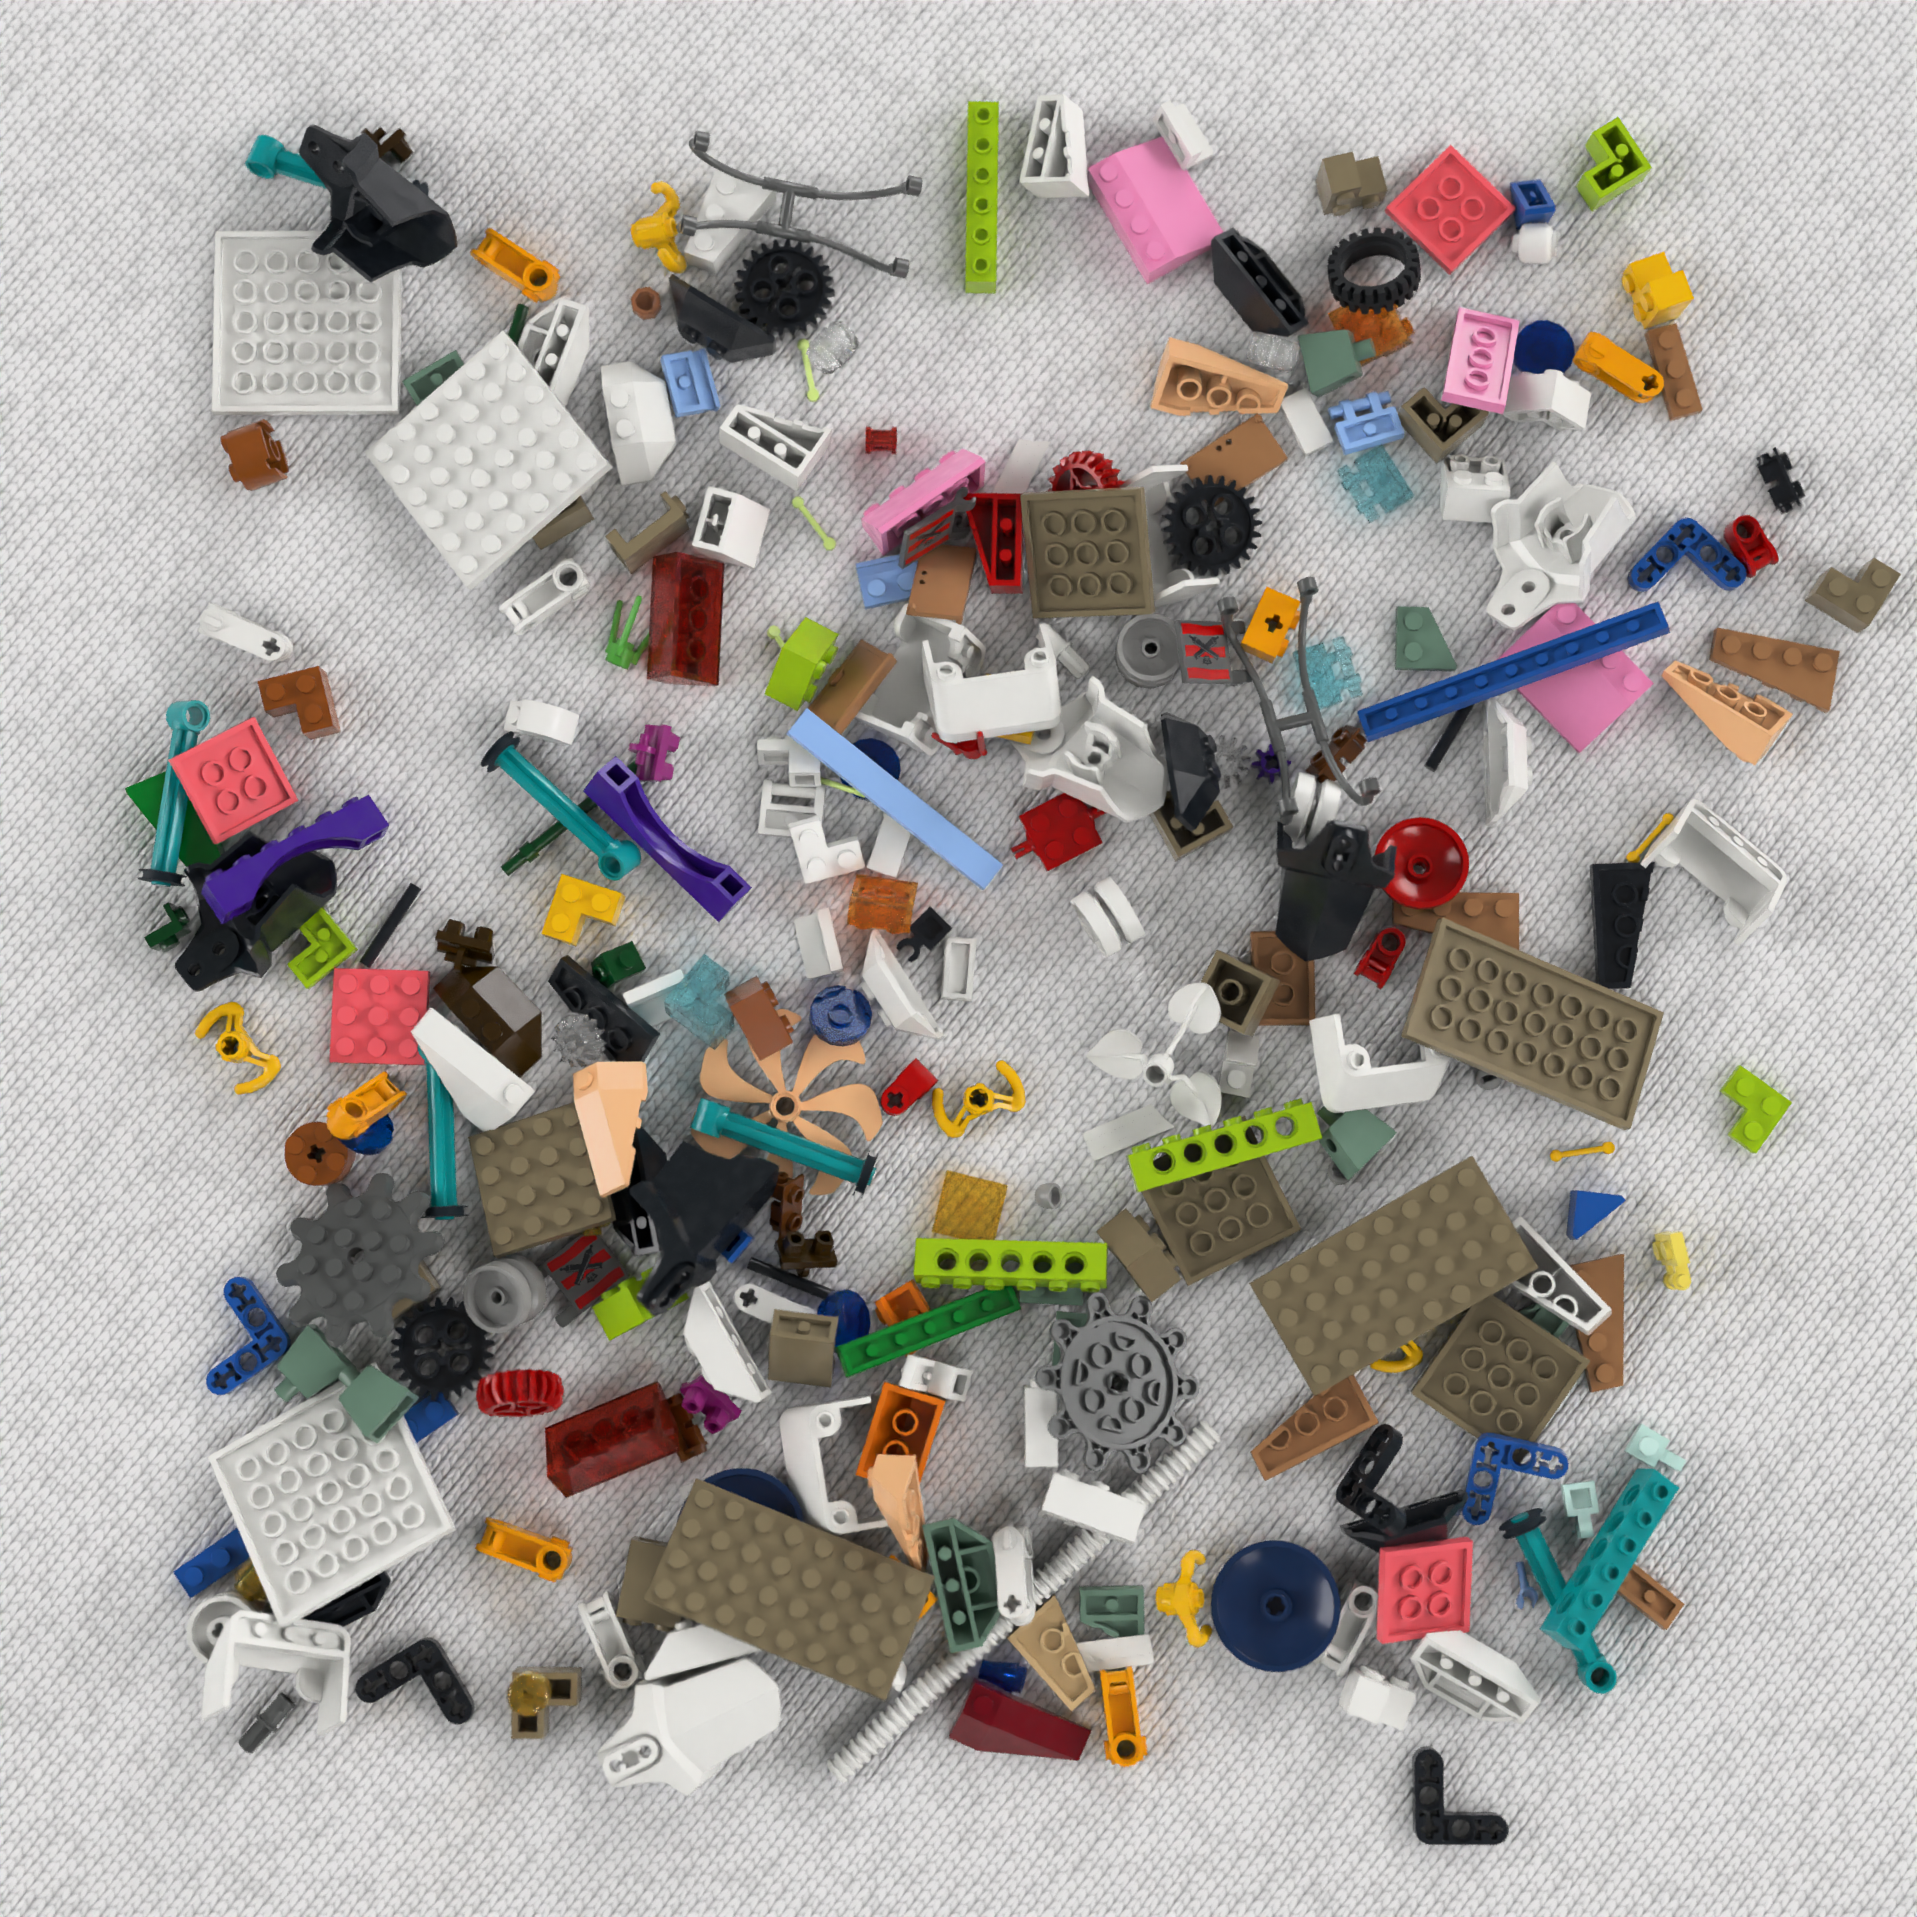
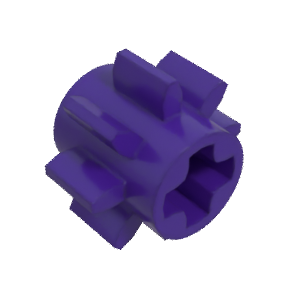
M1269 744L1265 753L1258 749L1255 754L1260 760L1252 762L1251 767L1258 768L1257 780L1265 777L1268 778L1269 784L1272 785L1275 776L1278 775L1281 778L1278 757L1274 754L1272 744ZM1275 759L1277 761L1275 768L1266 769L1267 761ZM1286 760V761H1287V767H1288V766H1290L1291 761Z

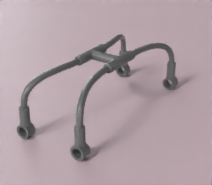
M695 131L694 138L689 141V147L697 157L719 171L739 180L762 186V189L783 193L778 224L739 220L697 222V217L683 215L682 220L676 226L680 234L694 236L696 230L712 228L755 230L759 234L804 243L814 242L845 253L891 276L907 277L909 260L896 257L893 263L886 265L834 240L812 234L811 231L790 227L795 196L814 200L817 198L864 200L902 193L918 197L922 189V178L909 175L906 182H903L900 186L865 192H829L799 183L769 177L759 178L733 169L709 156L705 152L708 150L710 134Z
M1306 577L1297 582L1301 603L1298 630V661L1303 687L1302 695L1307 709L1305 713L1281 719L1276 718L1272 701L1268 699L1255 668L1232 629L1233 614L1239 610L1235 597H1224L1217 602L1226 635L1249 673L1261 700L1259 704L1274 754L1278 757L1282 782V800L1277 802L1280 821L1283 825L1290 824L1293 815L1297 814L1299 810L1295 798H1290L1289 773L1285 757L1286 748L1281 731L1311 724L1316 742L1320 744L1333 775L1347 795L1358 805L1366 806L1371 804L1374 795L1381 791L1377 778L1371 777L1358 783L1361 791V796H1359L1343 776L1327 743L1329 738L1314 690L1310 687L1306 663L1308 609L1313 595L1318 592L1314 577Z

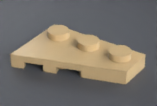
M1054 1593L1035 1610V1616L1028 1625L1018 1626L1007 1636V1639L1066 1706L1073 1711L1096 1689Z

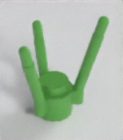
M637 596L620 639L617 638L623 602L621 600L617 601L609 643L605 650V653H607L605 660L627 670L630 663L637 665L641 654L661 628L660 624H656L635 652L633 651L635 645L627 642L642 601L641 596Z

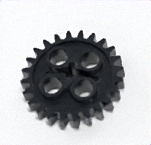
M774 239L773 248L771 249L762 243L763 253L759 254L751 250L753 261L743 259L742 262L746 271L737 270V276L742 280L734 282L735 290L740 291V293L735 295L736 302L743 303L739 306L740 314L748 313L745 319L752 323L756 321L755 325L761 329L765 327L766 332L773 334L774 331H777L780 340H783L785 332H789L794 340L797 330H800L806 336L808 335V325L815 329L818 328L817 317L826 320L827 316L823 308L832 309V302L827 299L835 295L834 289L829 288V286L834 284L833 277L826 276L830 272L829 265L821 266L823 263L822 255L813 258L814 249L812 246L804 252L802 242H798L795 248L791 247L790 240L786 239L784 247H780L778 241ZM778 264L788 266V270L782 274L775 273L773 268ZM796 268H801V271L793 277V272ZM805 280L811 281L814 284L809 290H801L798 285ZM789 284L790 292L784 290L780 295L779 287L785 289ZM762 288L771 291V294L764 299L756 297L755 294ZM776 302V307L773 311H768V308ZM792 305L796 308V312L792 315H784L781 313V309L784 306Z
M1212 475L1205 476L1204 484L1199 477L1193 478L1194 488L1188 483L1182 484L1184 494L1177 491L1172 493L1177 502L1166 503L1167 508L1172 512L1171 514L1162 515L1161 518L1169 521V526L1161 528V531L1170 534V537L1165 539L1163 544H1173L1174 546L1168 553L1169 556L1180 555L1176 563L1177 565L1189 562L1187 569L1190 572H1193L1198 567L1199 576H1205L1209 568L1211 577H1217L1219 568L1224 575L1230 574V564L1235 569H1240L1239 558L1243 560L1251 559L1246 550L1257 549V546L1251 541L1252 538L1261 537L1262 534L1254 531V526L1261 525L1262 521L1254 520L1253 515L1257 514L1260 508L1251 509L1249 506L1255 498L1243 497L1247 489L1246 487L1235 490L1236 480H1230L1225 485L1224 476H1218L1214 483ZM1218 498H1223L1227 503V510L1223 515L1217 513L1215 509V502ZM1203 499L1206 500L1207 503V512L1201 503ZM1190 508H1194L1199 516L1198 521L1194 525H1191L1186 520V512ZM1210 521H1216L1217 527L1213 528V531H1207L1206 525L1210 524ZM1229 527L1233 528L1237 533L1236 541L1232 545L1226 542L1224 536L1225 531ZM1201 537L1208 543V550L1203 555L1197 552L1195 546L1196 541ZM1216 540L1222 549L1220 553L1216 550Z
M436 1297L435 1306L431 1307L425 1300L423 1301V1311L420 1312L414 1306L411 1308L414 1314L412 1319L402 1316L403 1321L406 1323L405 1328L395 1327L394 1329L401 1337L400 1339L391 1340V1343L399 1347V1350L390 1353V1356L400 1359V1362L396 1363L393 1369L395 1371L404 1370L399 1380L405 1382L411 1379L407 1389L414 1391L417 1387H420L419 1396L421 1398H424L430 1391L431 1399L435 1402L440 1393H443V1397L447 1402L451 1399V1392H455L461 1399L463 1398L462 1388L467 1387L470 1391H475L472 1382L483 1378L479 1374L481 1370L491 1371V1368L485 1364V1361L495 1359V1355L488 1352L487 1348L495 1346L496 1343L493 1340H486V1337L491 1332L483 1330L473 1322L466 1312L463 1301L458 1307H455V1301L452 1297L449 1298L446 1305H443L442 1300ZM455 1324L465 1325L466 1332L460 1339H452L450 1337V1329ZM426 1327L432 1328L434 1332L432 1340L428 1343H420L418 1341L419 1332ZM441 1342H445L448 1347H456L467 1343L471 1344L470 1349L447 1350L444 1357L438 1352L415 1355V1351L418 1349L441 1348ZM460 1355L467 1356L469 1360L467 1368L463 1371H455L452 1366L454 1359ZM428 1359L435 1360V1371L430 1375H423L420 1370L422 1363Z

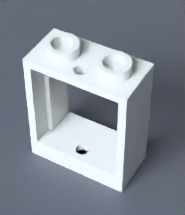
M1030 1379V1385H1023L1025 1467H1058V1439L1054 1438L1047 1429L1048 1422L1057 1414V1394L1052 1390L1041 1389L1035 1383V1379Z

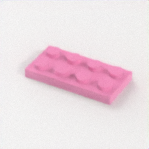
M1459 307L1441 401L1503 414L1507 401L1520 320Z

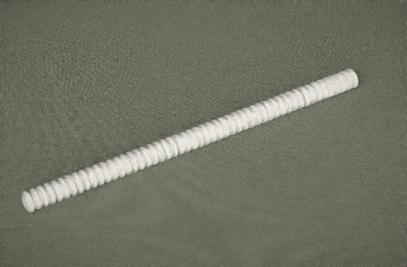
M1201 1420L1199 1422L1201 1426L1192 1428L1193 1433L1191 1435L1187 1433L1186 1439L1181 1445L1176 1448H1170L1171 1453L1169 1455L1164 1454L1162 1456L1164 1459L1161 1462L1157 1460L1155 1462L1156 1466L1154 1468L1150 1467L1148 1469L1149 1473L1147 1475L1142 1474L1140 1476L1142 1479L1139 1482L1135 1480L1133 1482L1134 1486L1131 1489L1127 1487L1125 1489L1126 1492L1140 1497L1139 1503L1145 1505L1148 1503L1153 1504L1155 1502L1153 1499L1156 1496L1159 1498L1162 1496L1161 1491L1164 1489L1167 1491L1169 1489L1168 1485L1171 1482L1175 1484L1178 1476L1182 1478L1184 1476L1183 1471L1192 1469L1190 1465L1193 1462L1197 1464L1200 1456L1205 1457V1451L1208 1449L1213 1450L1214 1447L1212 1445L1215 1442L1219 1444L1221 1437L1206 1421ZM1082 1528V1534L1079 1536L1076 1534L1074 1536L1075 1540L1072 1543L1068 1541L1065 1549H1059L1060 1554L1051 1556L1052 1561L1050 1563L1046 1561L1044 1563L1045 1567L1043 1569L1038 1568L1036 1570L1038 1574L1033 1576L1035 1606L1037 1604L1041 1606L1044 1598L1049 1599L1051 1597L1049 1593L1051 1591L1056 1592L1059 1584L1063 1586L1065 1584L1064 1580L1067 1577L1071 1579L1073 1577L1072 1572H1078L1080 1570L1079 1566L1082 1563L1086 1565L1089 1557L1094 1558L1095 1551L1098 1550L1100 1552L1103 1549L1101 1546L1104 1543L1106 1545L1110 1543L1109 1538L1093 1534L1092 1531ZM1001 1614L983 1646L952 1654L949 1649L946 1657L941 1656L938 1664H932L933 1669L931 1671L926 1670L923 1678L919 1676L916 1684L912 1683L909 1685V1691L904 1690L901 1698L896 1697L893 1705H887V1711L882 1710L879 1713L880 1717L878 1719L874 1717L871 1725L866 1724L864 1726L865 1731H859L856 1739L851 1738L848 1746L845 1744L842 1746L843 1751L835 1752V1758L833 1760L829 1758L826 1761L831 1773L840 1782L846 1783L849 1775L854 1776L857 1768H863L862 1763L864 1761L868 1763L871 1760L870 1756L872 1754L876 1756L879 1748L884 1749L886 1747V1741L891 1742L894 1734L899 1735L902 1727L907 1728L909 1720L914 1721L917 1713L921 1715L924 1707L929 1708L931 1700L936 1701L939 1693L944 1694L947 1686L952 1687L953 1680L956 1679L958 1681L961 1679L960 1674L962 1672L966 1674L969 1666L974 1667L976 1665L975 1660L983 1659L982 1654L984 1652L989 1653L992 1645L996 1647L998 1645L997 1641L1000 1638L1002 1640L1005 1639V1633L1007 1631L1011 1633L1014 1624Z

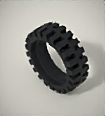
M1376 227L1373 229V233H1369L1368 228L1361 230V236L1354 232L1349 235V241L1343 238L1339 242V247L1335 246L1332 250V255H1329L1328 280L1333 298L1336 302L1339 301L1340 306L1343 308L1349 306V310L1354 313L1359 308L1361 314L1368 315L1370 309H1373L1374 315L1381 314V308L1384 307L1387 312L1394 310L1393 304L1401 307L1405 304V298L1410 300L1413 297V291L1417 292L1419 288V282L1421 281L1419 253L1416 245L1412 243V239L1408 236L1404 238V233L1397 231L1394 235L1393 229L1386 228L1385 232L1381 233V228ZM1389 256L1399 260L1404 265L1403 271L1396 278L1386 284L1377 286H1359L1349 282L1344 277V273L1352 264L1367 257Z

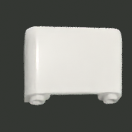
M904 604L901 612L894 620L895 634L901 640L893 656L897 663L854 719L931 756L939 750L942 744L931 736L932 733L937 732L923 678L922 641H929L934 663H955L961 668L963 678L977 676L985 659L986 650L984 644L965 626L946 619L907 615L908 605Z

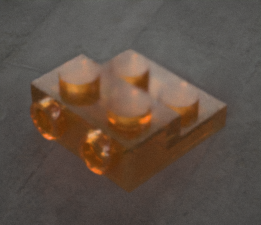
M1393 304L1394 310L1387 312L1384 307L1381 308V314L1375 315L1373 309H1370L1368 315L1361 314L1360 308L1356 313L1351 312L1349 306L1346 308L1341 306L1328 313L1334 329L1349 330L1353 333L1355 342L1372 338L1376 356L1361 360V367L1382 356L1387 357L1413 343L1410 336L1415 334L1414 328L1408 317L1402 319L1398 311L1399 307L1396 304Z
M856 874L849 901L847 924L854 925L862 930L876 928L886 930L891 934L910 933L918 883Z

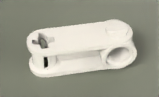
M565 557L552 566L550 571L506 600L499 607V611L501 614H506L515 627L514 633L519 636L531 630L571 601H576L588 593L590 583L582 568L572 558L567 559ZM576 573L577 581L573 585H563V579L567 574ZM517 610H518V612L520 613V615L522 616V619H520V617L517 615V613H516Z
M209 602L206 610L200 617V625L197 631L210 638L228 643L269 661H285L292 654L293 645L287 636L244 618L223 606ZM272 642H275L280 647L279 652H274V649L270 647Z
M744 1284L739 1287L734 1297L735 1304L740 1310L772 1324L774 1309L828 1316L753 1284ZM754 1290V1297L758 1301L756 1305L750 1303L747 1308L745 1307L747 1302L743 1299V1295L745 1293L751 1294Z
M1007 1526L995 1531L993 1534L998 1608L1000 1613L1008 1618L1011 1623L1016 1626H1025L1035 1616L1032 1537L1026 1526L1018 1528Z
M1355 1579L1351 1582L1347 1581L1340 1594V1620L1333 1640L1327 1649L1317 1659L1312 1661L1314 1664L1321 1663L1336 1671V1676L1342 1677L1347 1671L1374 1617L1377 1618L1378 1591L1374 1590L1368 1583ZM1360 1592H1366L1370 1595L1369 1603L1364 1607L1354 1605V1599Z
M607 1590L603 1592V1596L586 1604L584 1602L579 1603L578 1609L603 1667L601 1672L607 1687H612L613 1690L628 1688L637 1680L645 1677L646 1665L641 1654L636 1652L622 1618L616 1617L617 1606L611 1593ZM602 1607L605 1608L604 1610H601L597 1613H593V1611H596ZM626 1662L631 1666L632 1675L630 1678H622L617 1674L616 1667L618 1663Z

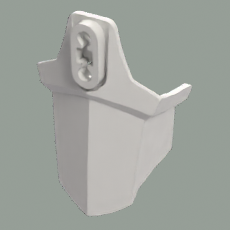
M1552 461L1517 500H1503L1495 504L1491 509L1493 524L1492 547L1503 571L1494 595L1487 605V614L1499 622L1501 626L1517 630L1556 604L1583 602L1589 592L1590 574L1636 519L1634 510L1628 500L1621 493L1607 488L1587 484L1572 486L1564 477L1557 463Z
M1095 676L1090 678L1086 692L1065 706H1061V720L1058 725L1050 729L1034 732L1031 745L1006 739L1026 763L1023 787L1040 791L1052 786L1126 822L1148 816L1164 806L1168 786L1167 763L1157 753L1151 741L1146 723L1105 699L1104 686ZM1039 732L1041 735L1049 734L1050 736L1045 740H1041L1037 734Z
M735 1657L647 1681L644 1678L635 1685L633 1715L597 1751L598 1760L609 1783L613 1787H623L647 1782H665L688 1797L721 1769L722 1761L779 1728L781 1700L778 1685L762 1668L747 1658L736 1660ZM648 1745L651 1748V1755L646 1756L642 1754L640 1747ZM612 1760H623L622 1768L615 1770L611 1766Z

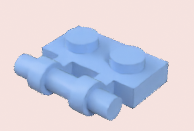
M1376 391L1366 393L1364 398L1353 401L1349 399L1339 401V405L1328 408L1331 420L1339 417L1344 419V421L1335 423V431L1344 455L1404 438V430L1395 406L1383 409L1381 406L1391 403L1388 391L1378 394ZM1367 409L1371 412L1358 417L1355 415V413Z

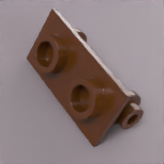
M1348 725L1339 728L1332 735L1331 742L1328 744L1333 758L1342 773L1346 767L1339 760L1343 757L1347 763L1351 764L1362 750L1365 749L1364 744L1367 742L1366 738L1359 733L1361 731L1359 728ZM1322 750L1317 752L1312 757L1311 764L1305 771L1319 776L1317 781L1320 784L1326 779L1336 781L1337 779L1333 775Z
M779 1172L777 1185L772 1195V1198L776 1200L771 1202L769 1220L772 1229L779 1232L778 1240L784 1239L787 1232H796L801 1228L803 1220L801 1215L804 1197V1174L791 1179L786 1172Z
M680 1392L665 1399L675 1426L666 1429L681 1463L708 1451L705 1446L708 1442L704 1440L698 1424H693V1414L688 1413L681 1406L684 1397ZM661 1401V1402L657 1403V1404L662 1403V1406H663V1412H662V1414H661V1418L664 1417V1401Z

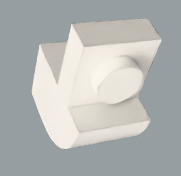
M522 699V701L511 700L503 730L506 732L512 731L514 734L534 736L550 743L572 745L579 715L538 701Z
M772 736L766 739H757L758 765H789V787L821 786L820 760L791 737L789 739H782Z
M908 1354L906 1362L902 1367V1377L899 1386L965 1402L973 1371L935 1359Z

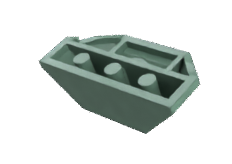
M955 1518L922 1525L933 1576H935L934 1581L950 1653L981 1647L1001 1615L998 1608L996 1563L992 1541Z

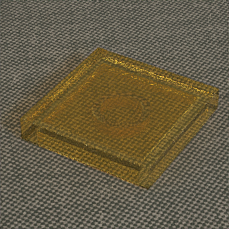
M947 1170L932 1232L959 1239L995 1240L1008 1185Z

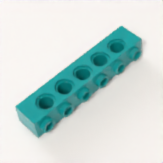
M1637 1468L1541 1625V1631L1564 1648L1583 1649L1679 1490L1677 1485L1656 1469Z

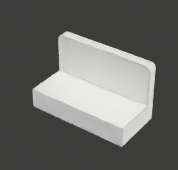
M1171 100L1159 106L1152 120L1183 171L1212 157L1214 154L1212 148L1185 104L1182 103L1174 106Z
M829 907L816 910L817 913L794 919L808 979L844 971Z
M681 969L622 993L626 1004L652 1027L698 1007L685 973Z

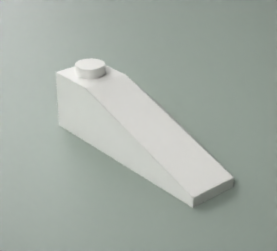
M432 1007L412 1029L411 1034L430 1064H432L442 1080L441 1082L457 1104L461 1114L483 1132L495 1130L514 1117L535 1092L533 1088Z

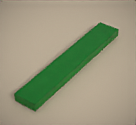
M1004 1286L1002 1290L984 1289L837 1346L835 1350L845 1376L848 1378L1021 1310V1306L1013 1286Z

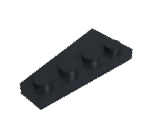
M1641 862L1590 865L1596 984L1610 990L1631 988L1638 953L1637 945L1643 927V914L1646 901L1648 900L1649 883L1655 862H1651L1646 868L1641 865Z
M569 955L561 958L548 982L571 1012H577L583 1019L584 1028L589 1035H595L604 1046L605 1050L603 1053L610 1062L613 1060L615 1062H644L659 1038L660 1033Z

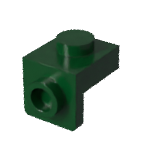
M169 902L164 904L163 907L171 922L144 937L149 947L157 951L162 950L166 952L179 945L180 938L191 932L187 925L190 919L181 906L177 907Z
M633 941L601 953L591 962L593 977L607 989L611 988L615 983L642 973L646 969Z

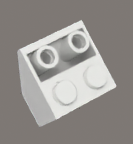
M1462 454L1444 457L1441 465L1440 487L1442 520L1492 523V507L1503 500H1509L1511 492L1504 459H1498L1493 456L1474 458Z
M708 486L692 542L694 553L755 569L771 510L740 494Z

